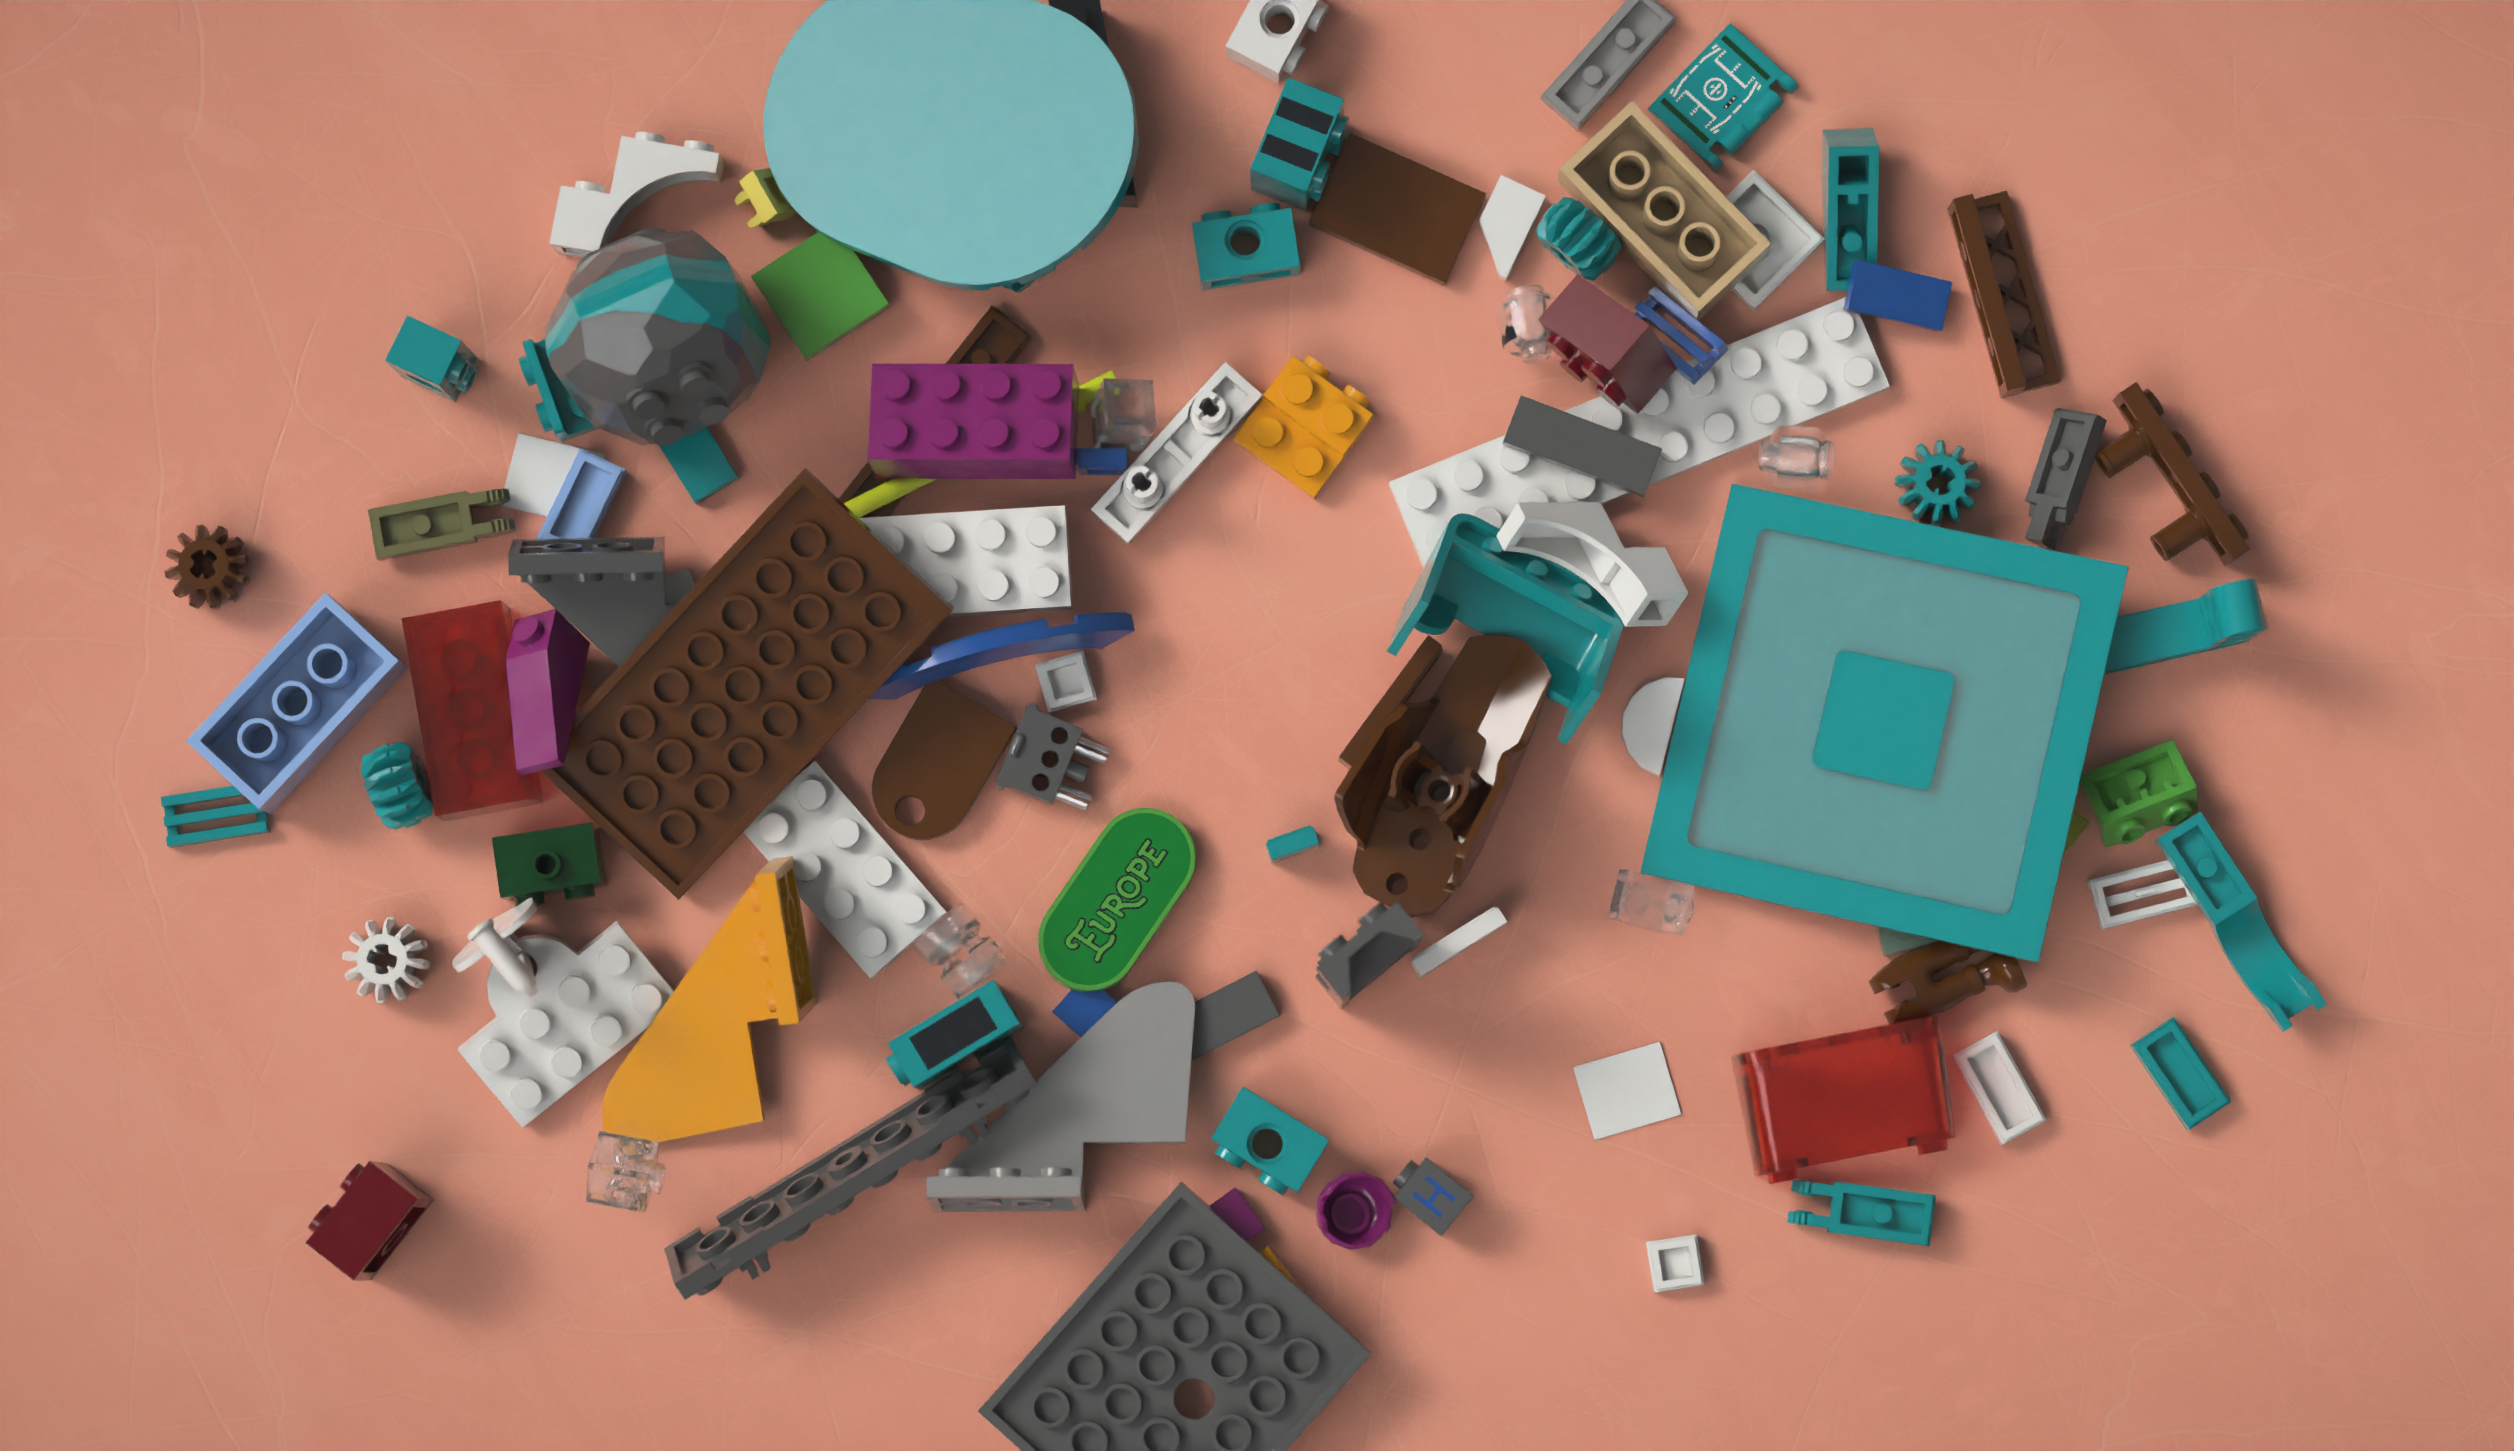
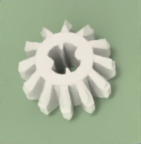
M386 918L382 932L375 921L369 920L365 923V929L369 936L368 939L355 932L349 936L352 943L360 948L358 953L351 951L343 952V960L357 962V967L348 970L345 973V978L348 981H356L363 978L358 986L357 994L366 997L375 988L377 1003L385 1004L387 1002L390 988L397 1000H406L407 991L403 983L407 982L410 986L418 989L421 988L423 981L413 975L414 969L427 970L430 968L429 961L415 959L416 954L423 952L428 947L425 940H416L409 943L415 934L416 928L406 924L397 933L398 924L395 918ZM388 947L389 954L397 956V962L395 967L387 966L389 972L384 974V967L376 965V958L378 953L385 955L384 948Z

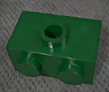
M592 822L492 838L500 898L506 901L514 900L515 906L529 898H532L537 903V906L545 904L544 895L563 892L565 900L590 898L595 896L594 888L607 886L599 826Z

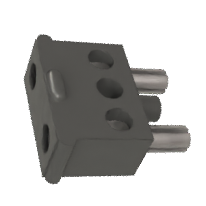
M1034 703L1029 704L1025 708L995 782L997 789L1003 790L1007 787L1049 805H1052L1054 799H1057L1081 810H1087L1090 806L1089 804L1057 791L1061 790L1091 802V794L1061 783L1064 776L1083 783L1089 766L1072 760L1073 752L1105 764L1109 759L1076 745L1077 743L1110 756L1111 749L1080 736L1082 728L1038 711L1037 705ZM1056 729L1064 731L1067 736L1066 742L1063 744L1054 743L1051 739V732ZM1053 753L1057 757V765L1052 768L1044 766L1041 760L1043 754ZM1036 776L1045 777L1048 781L1047 789L1037 791L1032 785V779Z

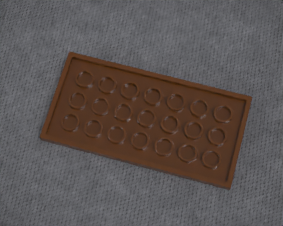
M805 468L575 713L564 765L541 772L679 900L951 613L954 607Z

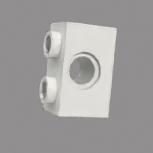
M1250 0L1225 46L1226 57L1279 84L1285 72L1293 75L1297 70L1306 51V48L1300 46L1308 29L1315 32L1318 30L1326 16L1329 5L1324 3V0ZM1283 14L1288 16L1294 25L1285 34H1275L1267 28L1266 23L1272 16Z

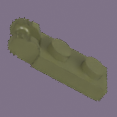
M494 489L471 494L467 491L369 509L368 513L376 559L382 561L476 543L479 538H491L515 532L514 519L499 518L490 522L475 524L472 508L496 507L510 501L509 489Z

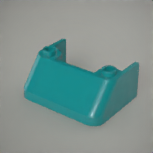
M1464 513L1457 514L1450 519L1407 598L1387 652L1396 656L1414 628L1425 634L1440 635L1449 629L1454 619L1485 635H1502L1522 639L1540 655L1553 677L1547 697L1568 708L1557 739L1567 744L1602 693L1624 624L1608 601L1595 588L1575 573L1538 556L1503 551L1496 537L1500 531L1499 528L1476 516Z

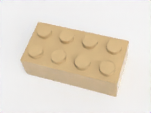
M1633 101L1626 105L1559 168L1557 182L1576 201H1580L1586 208L1591 209L1594 214L1603 219L1604 223L1614 231L1615 236L1620 239L1622 249L1674 302L1698 321L1768 256L1771 247L1770 241Z

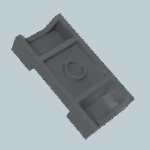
M1380 902L1358 920L1361 925L1356 930L1358 934L1348 942L1341 934L1318 953L1321 959L1317 962L1316 971L1318 974L1315 978L1340 1009L1344 1008L1353 997L1408 952H1412L1420 945L1423 932L1398 902L1394 903L1390 908H1387L1383 902Z

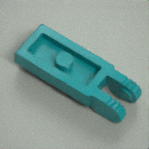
M1800 1180L1792 1181L1791 1191L1797 1192L1798 1195L1811 1197L1815 1195L1831 1197L1829 1216L1814 1215L1810 1211L1803 1210L1789 1211L1787 1223L1827 1228V1232L1930 1246L1936 1195L1836 1181L1833 1182V1185Z

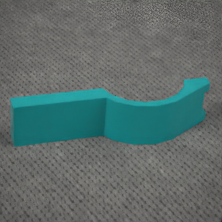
M2201 811L2155 840L2212 926L2214 935L2233 969L2282 1032L2293 1026L2289 1021L2291 1017L2310 1005L2316 1011L2327 1005L2314 983L2305 977L2294 965L2278 943L2264 919L2257 896Z

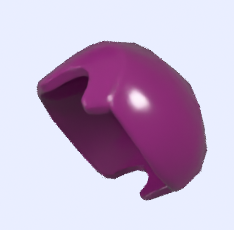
M1363 1171L1342 1173L1330 1180L1320 1193L1316 1212L1318 1227L1332 1244L1348 1250L1371 1247L1391 1227L1393 1205L1395 1204L1394 1195L1379 1177Z

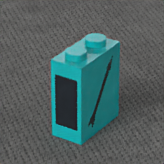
M992 980L888 1042L887 1044L893 1054L888 1056L886 1061L900 1084L906 1086L911 1083L914 1088L922 1090L1025 1027L999 984Z

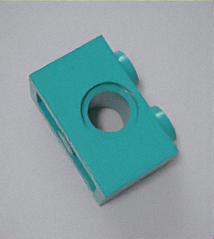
M1265 203L1251 207V214L1231 217L1230 211H1214L1201 215V222L1192 223L1202 291L1299 276L1300 261L1291 208L1280 209L1279 203ZM1247 233L1255 236L1260 242L1259 248L1250 255L1236 253L1231 244L1238 235Z
M408 315L385 359L401 377L456 402L460 392L467 393L470 390L478 373V366L474 365L477 357L462 340Z
M1244 1087L1241 1088L1211 1137V1140L1219 1144L1215 1151L1216 1155L1239 1169L1247 1161L1263 1171L1258 1181L1284 1196L1288 1188L1298 1193L1330 1141ZM1262 1130H1273L1282 1138V1150L1272 1159L1260 1158L1253 1150V1139Z

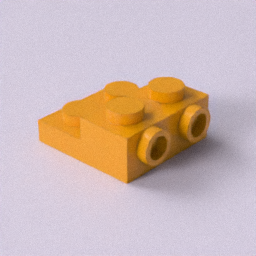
M1307 355L1301 362L1292 356L1263 394V399L1235 435L1233 441L1314 500L1372 423L1373 414L1367 410L1371 401L1358 390L1347 385L1341 391L1326 379L1331 372L1317 360Z

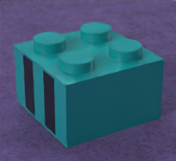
M1288 77L1250 168L1251 190L1307 211L1311 198L1320 201L1330 177L1328 171L1331 163L1327 162L1329 154L1339 155L1349 130L1347 127L1349 117L1343 115L1344 99Z

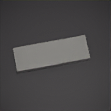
M1626 0L1541 95L1540 100L1578 132L1675 24L1677 18L1656 0Z

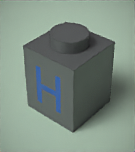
M1425 1158L1420 1165L1411 1159L1393 1181V1184L1400 1189L1394 1196L1395 1200L1440 1236L1445 1233L1474 1197L1428 1158Z

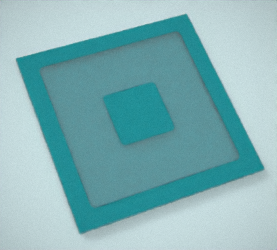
M1732 484L1640 873L2039 963L2129 567Z

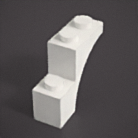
M636 132L635 138L621 136L610 194L604 193V186L587 181H576L575 188L561 185L549 244L556 253L584 257L595 250L609 245L624 219L636 206L655 193L668 187L688 182L711 181L721 183L725 163L720 153L714 152V146L700 141L686 140L684 147L665 144V137L649 132Z
M1601 502L1517 503L1496 535L1503 551L1526 553L1544 558L1568 569L1585 580L1614 608L1625 627L1666 626L1689 594L1665 547H1623Z

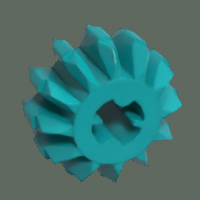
M1563 197L1556 205L1553 204L1543 215L1544 217L1536 229L1538 239L1554 255V258L1585 280L1594 281L1601 273H1605L1614 263L1616 256L1622 248L1620 239L1604 223V220L1594 214L1591 209L1586 208L1580 201H1575L1573 198Z
M1937 440L1932 456L1928 448L1921 443L1915 448L1917 460L1907 456L1902 459L1900 466L1910 475L1903 474L1897 476L1894 480V485L1899 488L1910 489V491L1904 493L1898 499L1900 506H1906L1913 501L1916 502L1918 506L1911 515L1913 520L1918 521L1927 510L1930 511V524L1939 526L1944 511L1947 518L1952 523H1956L1961 519L1958 506L1966 510H1972L1975 506L1976 501L1966 492L1979 491L1982 483L1977 479L1966 478V475L1975 471L1978 465L1976 461H1969L1961 466L1958 460L1965 451L1963 447L1957 446L1950 456H1946L1945 441ZM1932 472L1937 473V479L1944 475L1949 481L1948 485L1943 489V495L1938 494V488L1932 492L1927 487V483L1932 478Z
M401 741L391 745L387 743L363 756L361 774L364 778V786L368 792L369 801L372 802L375 808L376 815L381 818L385 826L394 830L405 826L408 828L421 823L422 819L432 815L434 798L430 792L431 786L427 781L425 770H423L419 758L414 754L412 747Z

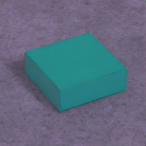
M1310 825L1269 839L1266 843L1271 863L1319 847L1314 827Z

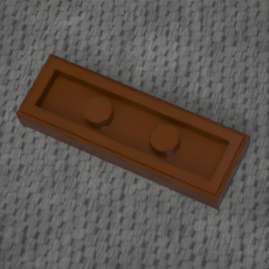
M1429 635L1425 638L1342 751L1338 759L1341 764L1350 770L1379 722L1395 712L1401 703L1408 701L1442 655V644Z

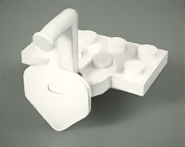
M532 898L509 909L493 920L488 919L478 925L468 935L470 942L452 960V966L457 972L467 969L484 955L492 962L487 976L489 1003L497 1017L460 1045L458 1052L522 1128L646 1030L675 991L618 921L614 922L578 952L563 940L544 934L522 936L518 939L513 932L522 926L538 909L537 903ZM530 956L535 959L537 964L535 972L532 969Z

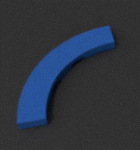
M1127 612L1079 614L1073 617L1074 624L1048 627L1047 620L1041 619L987 630L931 647L932 656L912 664H907V660H905L869 699L896 700L918 688L951 675L1017 657L1061 650L1104 648L1135 631L1132 616L1127 614Z

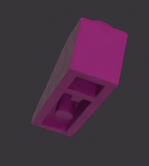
M556 609L516 619L507 652L506 668L516 770L522 776L564 765L590 642Z

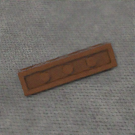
M2007 191L1974 199L1973 194L1954 198L1947 209L2001 399L2060 383L2059 372ZM1998 206L2004 226L1996 240L1984 235L1978 214L1979 210ZM2005 233L2010 249L2000 244ZM1995 251L2014 261L2017 274L2009 288L1997 281L1991 260ZM2019 281L2023 292V296L2014 292V289ZM2008 299L2015 301L2028 310L2031 321L2022 336L2011 330L2005 309ZM2032 329L2034 331L2037 344L2027 339ZM2022 346L2041 356L2046 375L2025 380L2018 355Z

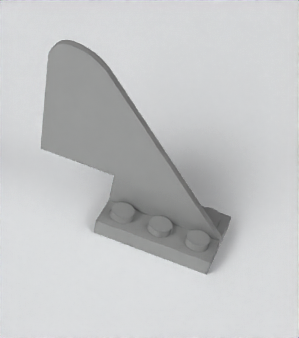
M1157 982L1140 987L1118 1001L1036 1080L1037 1085L1029 1089V1094L1022 1101L1008 1107L988 1127L990 1135L985 1138L979 1135L977 1137L979 1141L973 1145L970 1144L946 1168L939 1169L937 1177H927L926 1197L933 1212L1085 1211V1188L1083 1185L1084 1144L1185 1143L1195 1021V1000L1190 990L1178 982Z

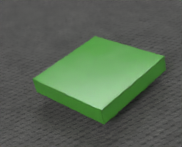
M820 232L814 234L751 276L806 361L890 307L888 301L854 250L827 238Z

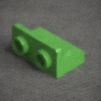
M2173 739L2081 775L2079 785L2100 825V836L2105 847H2110L2117 843H2132L2141 838L2144 833L2158 827L2181 824L2198 811L2197 786Z

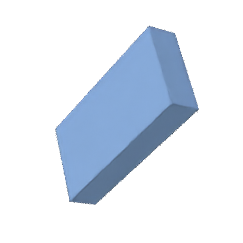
M580 448L537 539L596 538L628 471Z

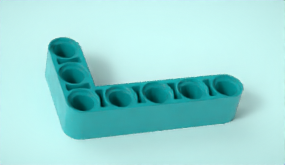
M2256 578L2239 580L2214 587L2198 599L2118 616L2104 675L2234 646L2256 637L2268 629Z

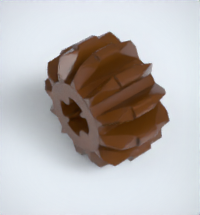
M202 524L196 526V541H193L185 533L179 534L177 538L185 548L181 553L174 549H169L166 554L168 558L178 562V566L165 570L166 578L169 580H180L172 591L174 595L178 598L189 595V605L196 609H199L207 599L211 609L219 610L222 604V593L229 600L236 602L239 599V595L232 588L234 583L249 585L251 580L248 576L238 572V569L252 564L250 556L244 554L237 555L243 548V540L239 537H234L227 541L228 530L222 526H217L210 536L207 527ZM207 557L214 561L212 566L216 572L211 577L203 574L205 569L201 562Z

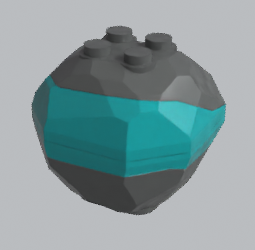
M659 228L640 230L584 256L578 262L576 269L571 273L545 327L546 353L551 368L586 419L597 428L642 446L650 444L671 445L681 437L692 435L710 425L718 424L725 420L728 414L732 413L751 397L759 384L770 350L771 340L756 305L728 259L693 230L666 232Z

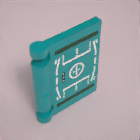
M1730 23L1648 107V111L1697 154L1710 169L1717 172L1724 164L1710 149L1717 143L1724 152L1733 156L1783 104L1780 96L1769 88L1777 81L1787 93L1793 94L1799 85Z

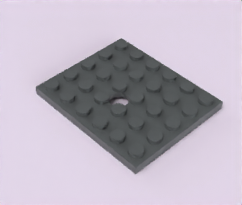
M1180 1182L978 1412L1021 1451H1286L1368 1359L1372 1351L1187 1185ZM1196 1378L1205 1381L1214 1393L1213 1408L1203 1417H1187L1178 1410L1175 1404L1176 1389L1180 1383L1187 1379Z

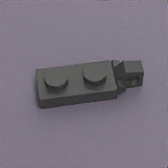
M2061 408L2055 409L2025 499L2030 504L2029 517H2032L2025 539L2038 547L2057 551L2067 530L2066 525L2072 523L2107 422L2103 417L2098 414Z

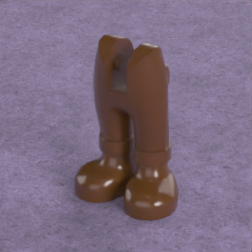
M1936 941L1918 947L1891 961L1880 969L1868 982L1874 994H1877L1887 989H1894L1900 986L1901 982L1910 978L1918 997L1910 1001L1906 999L1895 1008L1884 1013L1891 1027L1920 1022L1940 1014L1959 1004L1969 996H1975L1986 991L1985 986L1999 985L2011 993L2018 992L2027 987L2026 979L2016 958L1994 953L1976 965L1970 964L1961 968L1956 973L1935 980L1933 977L1936 973L1957 962L1961 963L1969 959L1970 955L1982 951Z

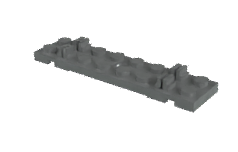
M1011 1036L977 1056L976 1058L981 1066L963 1076L959 1068L925 1088V1092L775 1184L753 1197L750 1195L719 1214L716 1218L720 1226L704 1235L698 1227L665 1247L664 1250L674 1284L684 1300L694 1294L704 1295L714 1290L722 1282L725 1275L738 1267L742 1272L747 1270L752 1280L760 1276L753 1258H755L763 1272L771 1269L767 1258V1250L782 1240L792 1241L799 1238L810 1228V1223L826 1213L832 1215L843 1211L854 1201V1196L870 1186L877 1188L887 1184L898 1174V1169L914 1159L921 1161L931 1157L941 1148L942 1142L957 1133L961 1137L967 1135L971 1145L975 1144L979 1140L971 1126L973 1123L983 1138L990 1135L986 1122H988L986 1115L1001 1106L1010 1107L1019 1103L1029 1094V1089L1037 1085Z

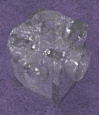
M599 1131L588 1164L586 1202L646 1213L651 1194L661 1193L665 1178L666 1164L658 1163L659 1142Z

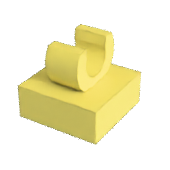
M770 168L753 170L739 181L744 191H741L735 197L736 205H745L751 202L757 212L755 217L747 222L749 228L765 226L771 222L789 220L798 214L782 194Z

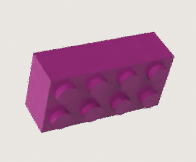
M872 364L868 462L875 478L1076 479L1079 382L1074 365Z

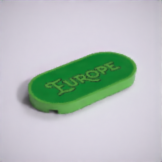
M1138 808L1118 815L1101 832L1045 914L1039 928L1038 947L1046 971L1060 985L1076 992L1100 991L1117 985L1130 973L1189 886L1195 871L1196 854L1194 843L1188 830L1178 819L1158 809Z

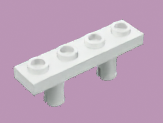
M1225 362L1092 507L1091 512L1129 545L1259 403L1263 395Z

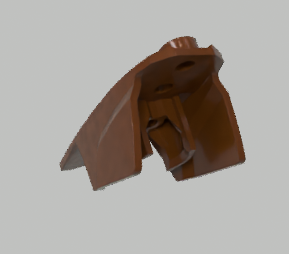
M1502 635L1469 637L1432 698L1416 703H1401L1395 712L1381 720L1339 785L1334 800L1345 829L1357 840L1353 873L1365 895L1383 902V904L1389 907L1398 902L1410 917H1418L1436 913L1467 878L1482 851L1514 781L1553 679L1540 655L1522 639ZM1422 833L1430 834L1431 842L1428 847L1417 850L1415 847L1417 836ZM1406 876L1408 880L1406 891L1400 895H1395L1392 891L1393 883L1395 880Z

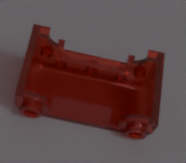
M1938 1015L1744 1052L1731 1057L1754 1175L1756 1177L1767 1174L1769 1184L1799 1179L1797 1168L1915 1145L1917 1146L1918 1155L1948 1150L1947 1139L1956 1138Z

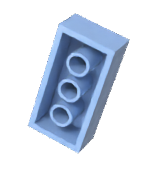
M324 593L186 742L259 810L272 814L409 667L336 599Z

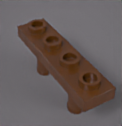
M2137 382L2120 392L2112 401L2128 423L2129 430L2097 451L2095 460L2104 474L2111 478L2147 455L2153 460L2185 507L2186 513L2150 537L2152 545L2161 558L2168 561L2202 538L2208 541L2224 566L2247 552L2250 548L2245 540L2249 536L2244 525L2233 513L2227 516L2216 500L2220 497L2216 484L2206 472L2200 474L2197 472L2188 458L2192 455V451L2184 437L2177 430L2170 432L2160 416L2164 414V411L2157 397L2148 388L2142 391Z

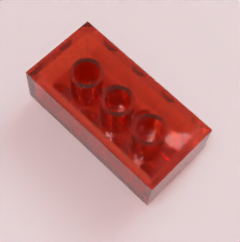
M502 600L402 618L435 817L443 821H450L544 803L539 773L535 772L522 776L516 770L506 657L513 630L510 607Z

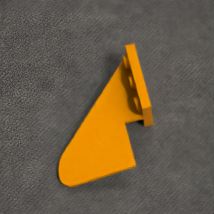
M793 856L774 858L755 874V880L750 883V887L615 1072L606 1089L602 1106L603 1129L607 1138L613 1144L622 1148H635L765 1120L750 1022L778 1018L779 1026L800 1023L816 1005Z

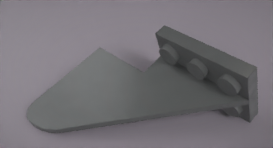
M665 537L517 539L512 541L508 554L509 575H519L521 582L528 583L618 666L631 655L678 604L665 603Z

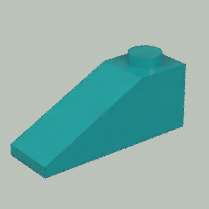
M1873 128L1822 130V196L1827 291L1847 290L1854 260L1877 264L1879 144Z

